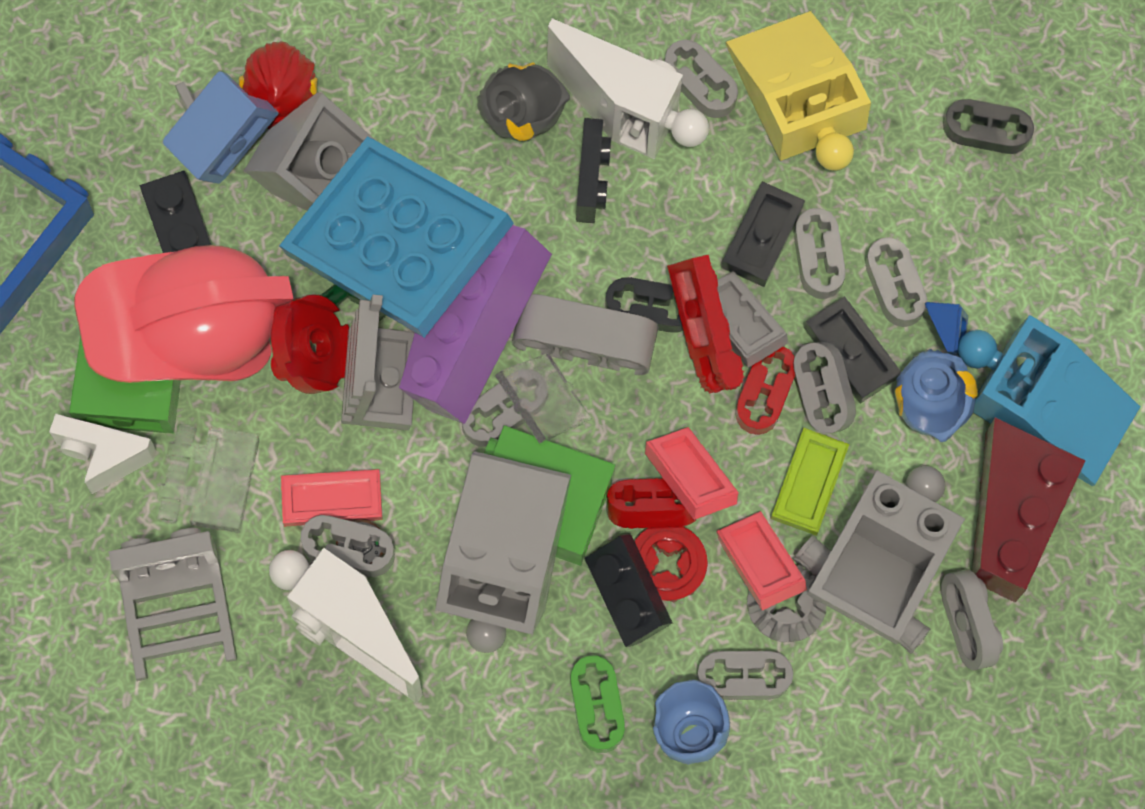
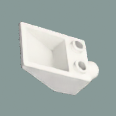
M553 18L548 25L547 66L592 118L603 119V131L608 137H612L611 140L655 159L669 129L674 139L685 147L700 145L707 138L709 123L703 113L695 109H685L678 113L683 75L678 73L673 66L658 59L650 61Z
M325 548L322 549L310 567L307 559L297 551L285 550L275 555L269 566V575L277 587L283 590H292L287 599L293 611L291 617L298 623L296 629L317 645H321L324 639L415 703H418L423 696L419 676L366 577Z

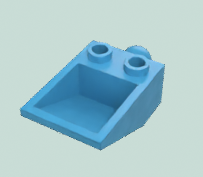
M1031 315L1013 333L1002 352L997 350V343L993 336L983 330L969 331L959 341L958 354L967 366L976 369L987 366L992 369L979 389L978 396L975 398L974 413L990 424L994 418L1000 419L1086 460L1078 478L1094 486L1141 406L1073 341ZM1017 357H1025V358H1027V359L1018 367V365H1017V363H1016Z

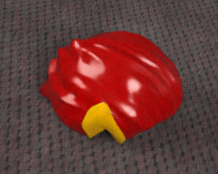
M283 41L266 43L264 47H260L251 53L246 61L244 75L239 77V86L249 96L267 100L279 112L267 127L269 130L317 93L318 79L315 77L314 62L301 54L300 50L296 49L295 46H290L287 42Z

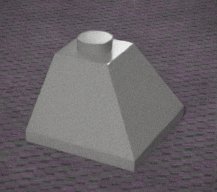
M316 93L266 132L244 171L271 194L307 211L367 136L372 139L374 138L323 93Z

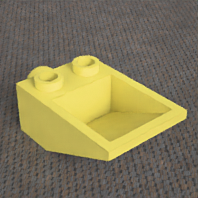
M809 11L726 41L728 51L779 160L782 161L816 148L817 160L824 168L837 171L847 167L854 155L853 144L847 136L866 130L871 101L852 63L814 14Z

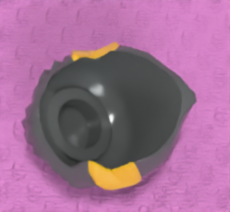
M534 62L524 66L509 63L508 66H505L503 69L499 68L496 73L493 72L490 75L484 88L480 91V95L477 97V107L482 118L499 136L526 141L533 136L548 131L557 123L565 104L570 100V94L550 70L536 65Z

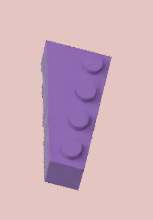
M512 225L425 338L417 333L414 334L399 389L427 410L459 423H466L552 255L526 229Z

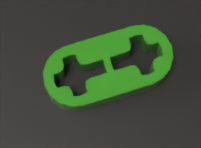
M586 656L574 665L570 678L579 735L583 744L588 749L596 753H607L614 750L621 743L625 733V722L616 674L613 666L606 659L600 656ZM595 667L598 675L606 674L607 680L600 683L599 692L601 699L593 701L590 687L586 684L580 685L578 679L585 677L586 668ZM603 708L606 723H615L617 730L609 733V741L600 742L597 734L588 733L587 728L595 725L594 709Z

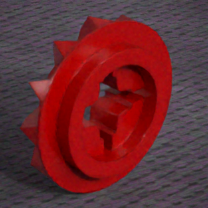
M683 526L648 528L635 539L636 546L663 601L675 603L679 599L694 594L705 579L708 559L704 545L692 531ZM655 547L667 557L672 556L674 553L677 555L682 550L684 551L676 564V568L679 571L678 575L681 579L676 575H672L669 571H664L661 574L658 572L655 576L652 575L659 564Z

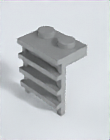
M373 294L370 301H359V308L356 309L355 319L352 320L351 328L348 330L341 424L409 431L412 425L413 399L399 389L415 332L378 328L379 311L382 306L383 295Z
M198 528L181 529L173 532L171 539L152 543L148 538L132 539L122 543L121 549L108 551L111 570L120 582L137 681L147 679L144 662L146 660L219 645L224 647L226 662L237 660L218 550L209 531L201 532ZM213 587L215 603L137 619L135 603ZM218 616L220 632L142 648L139 632Z

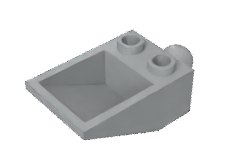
M476 451L472 453L443 563L435 610L472 619L467 626L466 636L469 644L476 651L491 653L498 650L506 639V628L533 635L546 609L571 481L570 474Z
M931 466L917 467L908 475L905 486L876 470L807 595L897 645L965 520L962 516L936 503L945 491V479L940 471Z

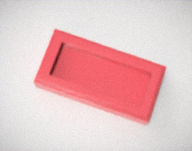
M689 427L646 442L645 455L694 520L737 504L739 492Z
M379 469L281 476L284 527L305 525L311 518L319 515L333 516L348 521L383 520Z
M761 511L717 531L718 539L724 551L762 611L807 590L804 577Z

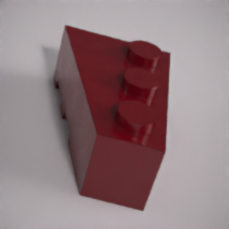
M994 418L985 433L978 518L976 521L971 571L984 582L988 590L1016 603L1026 591L1086 460L997 418Z

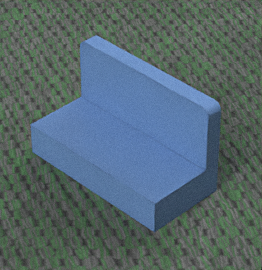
M219 71L165 136L163 144L198 180L219 184L229 175L279 112L267 100L249 96L227 73Z

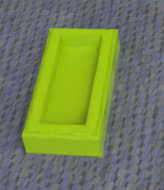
M803 428L771 519L817 536L850 444Z

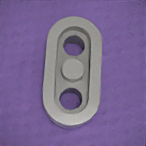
M970 570L946 574L941 585L942 601L961 660L970 670L995 666L1003 650V639L999 629L994 626L987 604L988 592L984 582Z

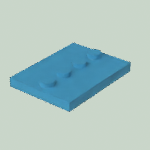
M367 136L279 247L288 257L360 300L370 301L373 294L383 295L380 312L425 338L514 223L508 213Z

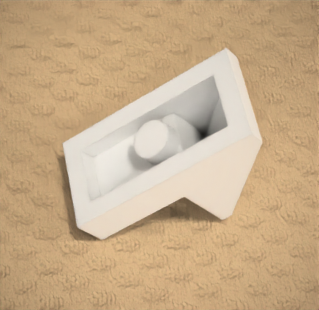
M55 414L49 431L56 444L61 446L60 451L63 454L80 460H88L89 455L93 454L85 477V484L91 494L154 461L157 452L149 438Z

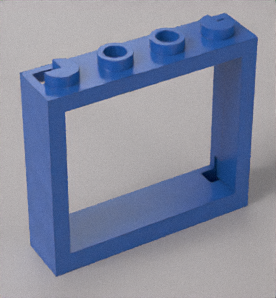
M1 133L0 165L54 199L63 207L0 285V334L94 216L87 199L89 194L83 187L68 178L61 182L50 174L51 169L38 157L30 153L26 157L21 156L12 150L13 144Z

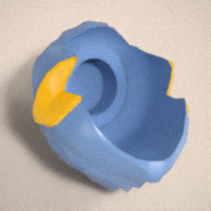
M929 349L913 357L896 378L895 396L899 408V416H902L906 424L915 432L936 438L940 442H946L974 413L975 398L978 396L976 380L968 372L962 358L949 353H942L939 350L933 351Z

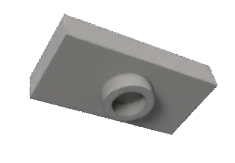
M734 271L718 280L717 290L724 316L727 318L730 326L729 337L732 349L741 357V360L748 368L788 344L787 333Z

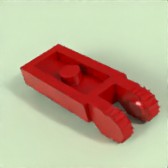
M709 254L668 265L690 358L693 359L697 377L700 378L701 388H704L705 392L708 391L710 394L718 393L724 390V388L725 390H733L741 387L740 384L743 383V378H745L743 375L744 371L742 370L743 364L741 357L732 351L729 337L730 326L723 313L717 290L718 279L711 266Z

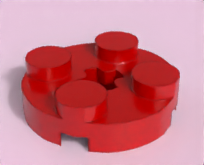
M306 295L278 305L274 310L271 329L272 372L278 380L288 381L293 388L305 394H318L334 390L338 387L339 380L345 378L349 325H340L338 318L333 313L340 310L326 297ZM310 341L316 344V352L312 351Z

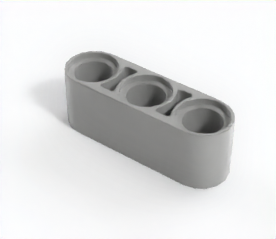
M531 294L515 326L512 344L522 351H525L526 347L541 350V355L569 361H572L573 357L588 360V365L620 371V367L635 370V375H645L650 370L659 326L653 320L643 316L545 295Z

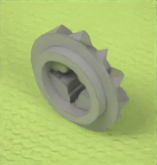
M801 564L796 566L806 581L807 590L800 593L795 604L800 616L797 612L793 613L788 608L772 615L771 613L775 610L776 605L762 611L751 592H748L747 608L751 621L762 634L775 641L796 642L809 637L819 628L826 615V605L807 595L817 576L805 570Z

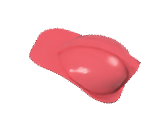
M205 245L189 247L176 252L153 254L104 264L94 269L80 283L74 297V307L86 361L95 373L104 378L126 383L160 380L239 381L253 376L268 362L272 353L270 338L275 307L292 301L294 298L289 276H268L264 268L255 259L242 251L224 246Z

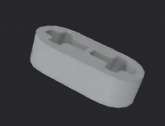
M679 40L671 44L666 51L664 61L683 75L681 92L700 112L708 117L721 118L730 114L735 108L738 96V88L734 79L695 41ZM680 55L683 59H688L692 56L694 58L693 69L698 75L696 76L686 66L681 69L676 68L677 56ZM704 82L714 91H719L722 88L726 90L725 102L722 103L719 99H714L711 102L708 101L709 89Z
M812 208L799 216L794 229L800 279L804 290L809 295L817 299H827L835 296L840 291L845 280L846 269L836 218L824 209ZM811 222H818L820 229L828 230L823 234L821 240L822 248H815L813 235L804 233L809 229ZM817 259H824L827 273H835V276L831 277L827 286L822 285L819 278L811 277L816 274L818 267Z
M891 237L881 238L875 241L869 248L865 261L867 274L886 319L896 326H912L921 319L926 310V292L905 244ZM886 251L889 257H898L899 260L896 261L894 266L896 277L892 278L886 264L878 265L876 263L880 259L881 252ZM900 286L906 300L914 299L916 301L912 306L911 313L906 314L903 307L894 308L893 305L898 298L896 287Z
M827 342L808 343L802 346L794 359V371L806 415L811 426L822 433L841 432L849 428L856 415V406L840 351L833 344ZM816 355L818 357H826L828 366L821 368V373L819 371H811L810 362L816 360ZM829 402L830 404H839L841 413L834 416V421L832 418H824L822 414V409L827 408Z
M516 372L480 396L466 423L462 424V431L466 439L474 445L486 447L491 437L499 439L504 425L517 429L541 410L544 403V387L540 379L528 372ZM519 385L523 390L529 387L534 389L531 393V404L526 405L523 401H518L510 408L505 406L514 398L513 388ZM497 410L500 411L501 414L492 421V432L487 433L484 429H479L476 432L472 430L475 426L474 416L480 413L484 418H487Z
M319 515L306 522L301 531L300 540L304 552L312 561L321 552L317 550L316 542L311 539L312 536H321L324 529H330L332 538L344 543V546L327 544L325 549L366 577L383 575L394 563L395 550L392 540L386 532L378 528L333 516ZM372 541L379 542L380 551L385 555L384 557H375L372 564L365 563L362 552L352 550L353 545L369 548Z
M718 651L704 657L698 667L696 678L697 681L713 686L723 700H771L779 698L786 693L792 683L793 669L788 659L778 652ZM715 663L724 664L725 672L741 673V678L728 679L724 688H716L715 680L706 679L705 673L712 672ZM765 663H773L774 670L783 673L784 678L778 679L774 688H767L764 679L748 678V673L762 672Z

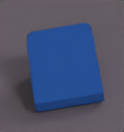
M926 302L927 311L947 352L959 357V341L967 333L968 314L960 304Z

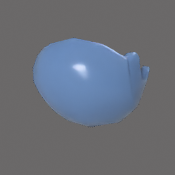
M697 680L676 682L658 696L655 702L656 715L653 732L662 751L670 759L687 765L711 760L726 745L730 732L729 713L724 700L713 686ZM697 725L696 727L682 734L684 729L688 726Z

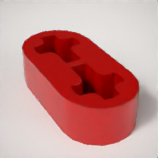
M781 347L752 365L735 413L737 423L750 434H765L772 430L778 422L796 375L794 371L795 356L786 347ZM777 358L783 361L781 368L788 373H779L773 386L764 383L768 368L761 364H771L773 359ZM761 393L769 396L765 405V411L771 414V416H762L759 422L750 419L751 411L744 407L746 405L754 407Z
M663 478L622 480L613 484L608 490L607 516L614 525L621 528L682 527L696 521L683 504H675L674 500L679 499ZM625 502H633V506H625Z

